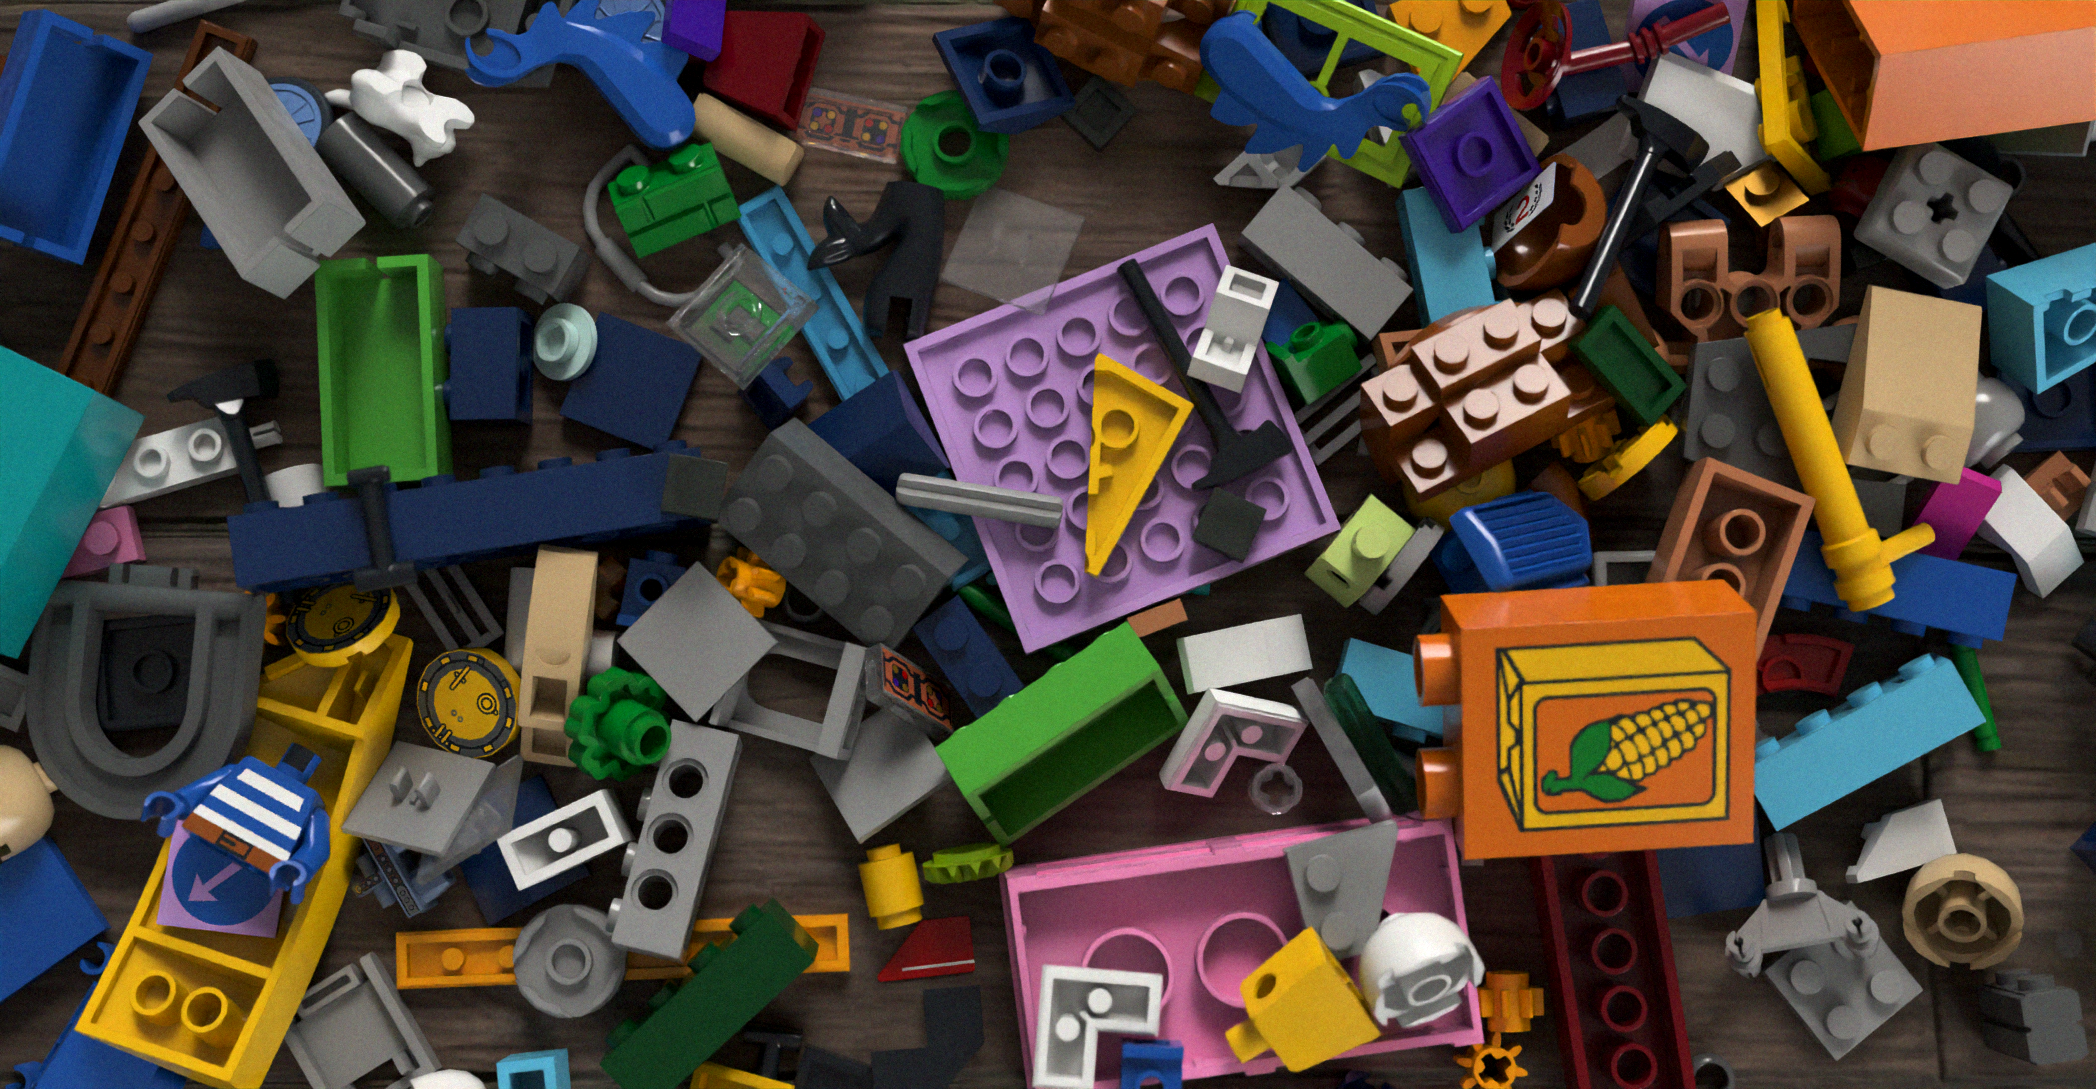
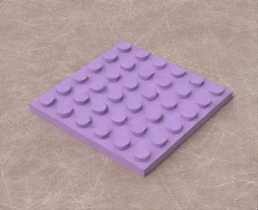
M1213 223L903 344L957 481L1058 496L1063 500L1062 519L1057 528L971 516L1026 656L1338 533L1341 530L1265 345L1260 337L1241 393L1206 382L1229 423H1232L1233 427L1243 437L1255 431L1266 420H1270L1282 431L1292 446L1291 453L1280 460L1234 482L1218 487L1267 509L1243 564L1191 541L1214 490L1213 488L1192 492L1191 484L1209 473L1210 461L1215 455L1210 438L1211 435L1194 407L1099 577L1095 579L1084 572L1095 358L1098 353L1104 354L1191 402L1116 269L1124 262L1133 258L1136 259L1188 352L1193 357L1226 265L1231 266Z

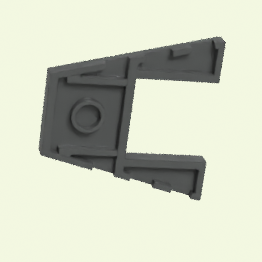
M1858 323L1795 331L1807 365L1808 361L1847 366ZM1746 338L1690 345L1685 382L1687 387L1684 391L1677 458L1692 463L1710 457L1805 494ZM1851 478L1869 528L1877 529L1881 540H1886L1901 533L1906 485Z

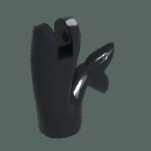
M887 182L873 214L867 221L857 223L836 198L831 195L828 196L823 208V223L828 236L811 252L807 262V270L812 271L847 262L854 257L869 255L883 248L891 241L897 240L896 247L878 270L866 291L862 313L865 335L883 338L889 317L890 296L907 299L906 312L903 319V342L908 343L923 337L934 303L943 256L945 233V198L943 190L915 182Z

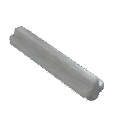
M911 473L900 474L896 487V500L901 505L1047 528L1059 527L1062 519L1063 500L1058 496Z

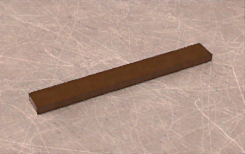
M201 19L173 88L218 114L222 110L221 107L188 89L182 80L217 46L250 65L258 42L249 36ZM151 142L56 369L57 373L111 399L116 391L192 206L191 201Z

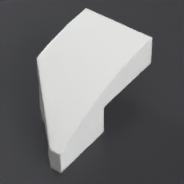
M1301 144L1272 154H1246L1244 151L1213 179L1220 186L1278 190L1285 182L1292 188L1329 156L1324 155L1307 172H1300L1297 166L1303 153V145Z
M1941 799L1925 800L1884 814L1880 822L1866 823L1860 836L1866 841L1857 865L1849 866L1845 877L1848 884L1860 883L1926 864L1946 854H1956L1957 851Z

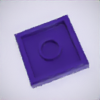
M1492 76L1479 78L1430 113L1425 123L1420 120L1409 128L1407 132L1398 136L1401 145L1451 234L1461 233L1543 172Z

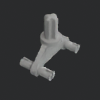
M1778 832L1765 838L1763 845L1771 885L1765 888L1766 899L1761 902L1758 909L1735 934V931H1732L1728 934L1725 956L1729 966L1742 977L1749 978L1748 973H1752L1754 978L1761 971L1763 953L1842 940L1845 946L1857 958L1865 960L1864 954H1868L1869 959L1876 954L1880 943V932L1877 924L1865 912L1861 910L1855 911L1825 895L1817 889V884L1814 880L1806 878L1798 838L1794 833Z

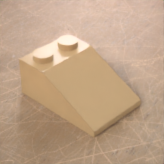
M1868 285L1831 422L1832 431L1846 464L1956 485L1959 484L1974 431L1982 316L1981 306Z

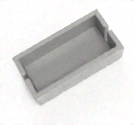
M217 46L182 81L188 89L221 107L222 110L218 114L173 88L138 123L241 278L286 299L321 266L316 258L320 253L330 258L366 222L261 72Z

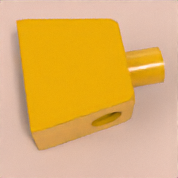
M1312 926L1302 931L1242 981L1239 989L1249 1018L1225 1032L1230 1047L1243 1064L1267 1049L1272 1048L1290 1071L1295 1072L1302 1071L1381 1035L1366 997Z

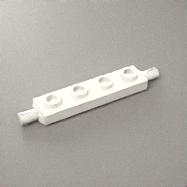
M218 416L133 440L96 512L129 505L239 473L224 425H222ZM275 420L249 428L255 449L282 443V435L279 434L281 430Z

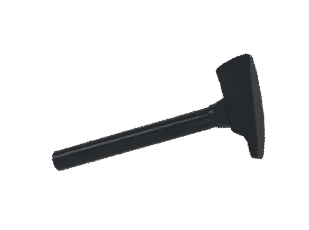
M1621 95L1616 98L1615 107L1628 118L1632 135L1638 139L1636 159L1569 306L1570 314L1581 320H1587L1592 315L1658 163H1661L1662 159L1665 158L1671 164L1689 174L1700 166L1710 149L1708 142L1697 131L1682 121L1649 103L1627 95Z
M1130 259L1117 267L1118 274L1191 402L1195 404V409L1211 435L1210 438L1215 455L1210 461L1209 473L1191 484L1192 492L1213 489L1215 486L1219 487L1234 482L1289 455L1292 451V446L1282 431L1272 421L1266 420L1255 431L1245 437L1233 427L1232 423H1229L1206 381L1187 375L1192 357L1136 259Z
M269 358L207 374L167 394L170 403L191 400L198 403L204 409L213 408L222 425H224L248 504L272 501L246 420V402L260 399H275L279 395L278 374L275 362ZM300 589L277 593L282 608L294 606L304 601Z

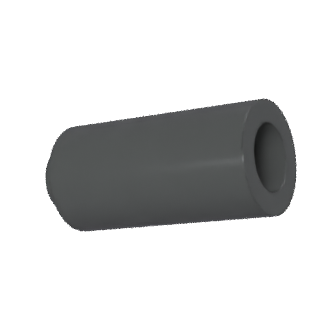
M352 112L340 117L322 134L316 145V150L322 158L395 229H403L407 226L415 229L425 223L433 214L436 207L433 203L436 190L357 113Z

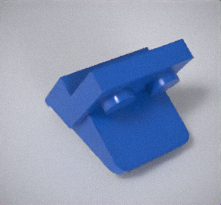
M1532 489L1500 496L1491 502L1461 508L1449 517L1453 530L1439 539L1429 553L1453 595L1585 587L1590 583L1585 571L1590 568L1593 562L1588 521L1554 495L1548 492H1534Z

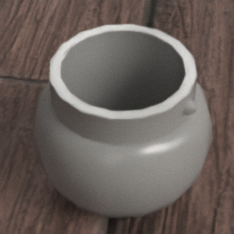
M1979 371L1977 376L1974 431L1963 467L1968 468L1981 462L1986 469H1989L2024 440L2017 431L2025 421V411L2022 402L2009 386L1992 377L1986 379Z

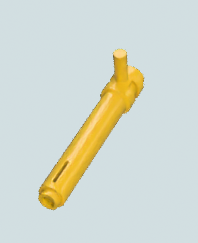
M1777 307L1749 317L1745 320L1749 330L1744 332V336L1804 493L1816 499L1812 513L1824 542L1820 547V551L1826 567L1834 569L1837 579L1833 582L1837 596L1841 601L1847 602L1851 612L1863 611L1882 605L1895 597L1891 585L1895 583L1896 579L1890 563L1933 543L1935 540L1934 531L1928 523L1922 522L1881 542L1877 529L1869 528L1789 316L1783 317L1780 309Z

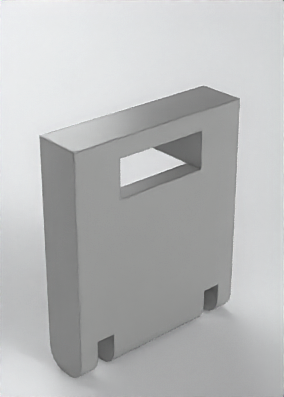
M369 952L360 958L361 966L369 980L366 981L359 968L352 963L306 990L297 1009V1013L303 1020L298 1022L294 1016L284 1036V1040L313 1089H356L353 1084L354 1081L390 1059L393 1060L400 1074L404 1075V1077L385 1089H407L411 1087L409 1080L435 1072L443 1067L384 965L374 952Z

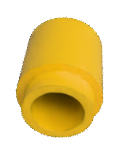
M899 843L887 844L866 850L868 860L859 863L858 868L869 916L876 917L878 930L900 927L922 920L920 906L924 905L925 902L913 851L901 852Z

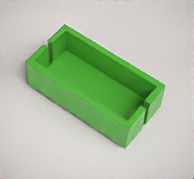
M428 254L376 257L377 266L366 258L319 261L321 266L315 271L324 487L342 493L359 492V488L349 487L346 476L347 471L378 465L389 466L391 480L387 483H397V486L403 489L422 488L420 480L426 477L453 474L451 420H449V412L446 411L443 401L444 383L449 379L448 355L444 346V331L446 328L444 266ZM383 273L392 279H383Z
M1126 621L1112 631L1098 636L1091 645L1067 661L1051 667L1044 676L1017 694L1003 699L996 708L975 722L959 728L949 739L934 749L965 799L984 822L997 842L1000 843V846L1004 848L1185 728L1189 718L1174 694L1162 669Z

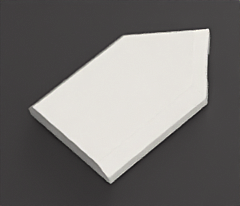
M1657 52V58L1651 60L1637 99L1649 103L1682 121L1697 131L1708 142L1710 149L1700 166L1724 151H1732L1742 165L1741 168L1711 189L1712 191L1722 189L1723 185L1769 159L1773 162L1778 161L1773 155L1769 156L1764 152L1759 141L1758 125L1763 123V110L1756 94L1755 85L1669 52V54L1663 56L1660 52ZM1629 121L1617 154L1635 161L1638 139L1632 135ZM1665 158L1662 159L1661 163H1658L1656 168L1680 179H1684L1688 175Z

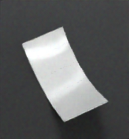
M1618 112L1595 130L1555 155L1566 153L1577 159L1591 170L1598 180L1629 159L1617 154L1629 120L1623 113Z

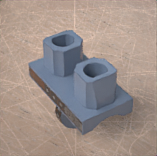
M362 838L370 852L355 861L365 879L354 885L352 890L357 898L374 892L383 909L399 901L407 917L411 918L419 913H426L439 905L436 898L456 882V877L442 857H435L422 866L417 867L408 849Z

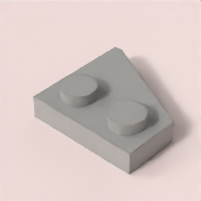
M1392 819L1283 848L1303 931L1312 926L1337 960L1360 955L1367 941L1378 929L1399 831L1397 822Z

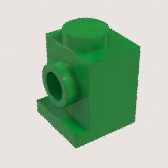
M1322 319L1317 322H1309L1297 328L1290 335V340L1282 346L1272 341L1265 344L1275 372L1285 390L1307 405H1310L1363 369L1354 352V349L1359 346L1357 338L1342 319H1338L1332 324Z

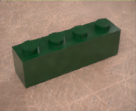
M773 896L760 908L753 902L742 910L729 924L728 927L733 933L719 946L712 940L705 944L688 961L687 966L691 971L677 984L671 978L666 980L646 1000L645 1003L650 1007L648 1011L636 1022L627 1016L605 1037L604 1042L608 1045V1048L599 1065L622 1089H675L815 961L819 944Z

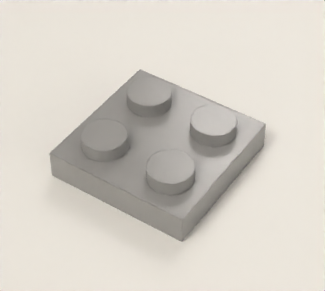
M1844 899L1840 902L1855 911L1858 910L1850 900ZM1881 937L1877 952L1870 959L1868 954H1864L1865 960L1857 958L1845 946L1842 940L1781 950L1761 967L1760 973L1832 1060L1838 1061L1923 991L1922 987Z

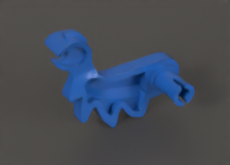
M580 0L566 14L565 18H562L556 4L546 2L541 7L529 30L521 35L508 34L503 30L487 28L486 36L494 45L493 51L487 56L476 55L471 49L470 39L467 37L465 40L469 68L464 69L468 78L476 84L485 87H501L518 81L536 68L558 62L575 66L583 73L638 139L649 148L661 152L673 151L683 146L692 135L696 121L695 110L688 96L676 82L688 62V53L661 41L642 43L643 37L654 25L656 17L654 11L628 10L598 20L595 18V15L602 0Z
M1249 10L1236 11L1230 17H1222L1212 23L1201 40L1199 49L1201 63L1221 88L1210 111L1212 118L1226 125L1245 126L1255 123L1258 125L1245 145L1244 151L1246 154H1272L1298 144L1303 145V153L1297 166L1300 172H1307L1327 153L1332 144H1335L1342 158L1350 159L1357 151L1367 130L1374 126H1383L1392 130L1407 132L1411 121L1405 118L1402 113V108L1407 104H1416L1423 123L1426 122L1431 109L1432 99L1428 83L1420 76L1411 73H1395L1382 77L1361 93L1350 97L1334 99L1323 96L1262 33L1261 20L1255 25L1252 24L1257 15Z

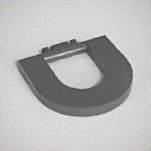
M111 563L108 569V583L60 579L33 629L26 690V716L30 739L38 760L48 777L61 792L79 806L93 813L115 819L140 820L145 799L149 794L158 791L173 793L230 763L238 764L250 741L255 722L267 603L265 597L260 594L198 590L200 574L199 570L180 568L178 574V568L132 564L130 568L128 564ZM105 611L196 618L188 700L184 720L177 734L163 749L141 759L129 756L118 750L103 733L97 717L96 690ZM151 816V817H149L148 819L163 818V817H161V816Z

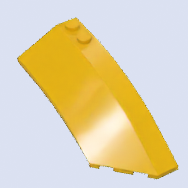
M391 633L373 652L363 656L361 651L347 657L350 663L338 667H315L302 661L297 652L264 667L265 673L260 675L254 727L241 760L249 755L275 768L292 742L306 747L322 759L306 786L319 793L326 805L325 811L330 817V856L311 881L305 884V895L300 904L290 902L291 888L288 892H285L277 939L156 924L173 833L171 836L166 837L134 913L74 1029L76 1032L218 1089H260L308 988L349 886L356 865L355 860L358 859L363 839L343 833L341 827L389 754L414 644L411 638Z

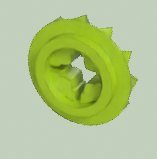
M991 841L959 845L936 851L932 854L933 859L922 865L925 880L943 885L994 877L996 874L1004 873L1012 867L1014 860L1011 848H1000V843Z

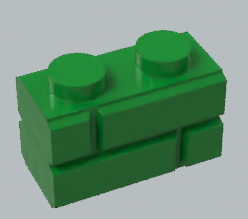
M711 142L701 146L697 144L680 146L669 155V159L650 167L644 165L631 166L623 170L618 175L616 181L607 184L615 211L638 259L742 217L733 190Z

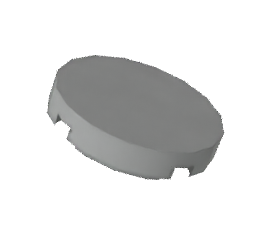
M1431 516L1423 517L1414 526L1416 531L1410 540L1402 547L1368 591L1358 599L1360 601L1359 605L1373 616L1380 613L1400 591L1444 533L1445 527Z
M562 903L538 913L521 930L513 949L514 972L521 994L537 1010L556 1018L581 1017L601 1009L619 992L628 971V951L617 949L611 943L613 933L606 931L608 915L604 911L584 903Z

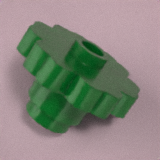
M614 666L607 669L604 673L594 675L588 682L587 696L575 698L569 708V717L564 725L565 735L573 740L568 750L569 760L577 764L581 772L594 779L601 780L609 776L619 782L627 780L631 775L642 772L647 764L659 761L667 753L672 739L669 727L670 715L661 709L666 701L667 692L649 674L638 669L627 672Z

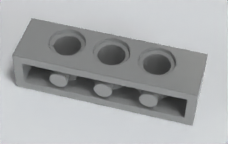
M673 719L670 727L672 733L670 747L659 761L652 764V766L659 767L654 788L645 787L640 798L637 820L643 821L644 824L639 842H630L626 849L621 875L629 878L623 899L614 898L606 921V931L613 933L611 943L617 949L684 964L743 745L738 734ZM685 773H695L703 778L701 790L690 798H680L673 794L675 781ZM680 827L686 830L688 840L682 850L677 853L667 854L658 849L659 837L666 829ZM655 882L670 884L673 894L668 905L659 910H650L644 907L643 894L648 886Z

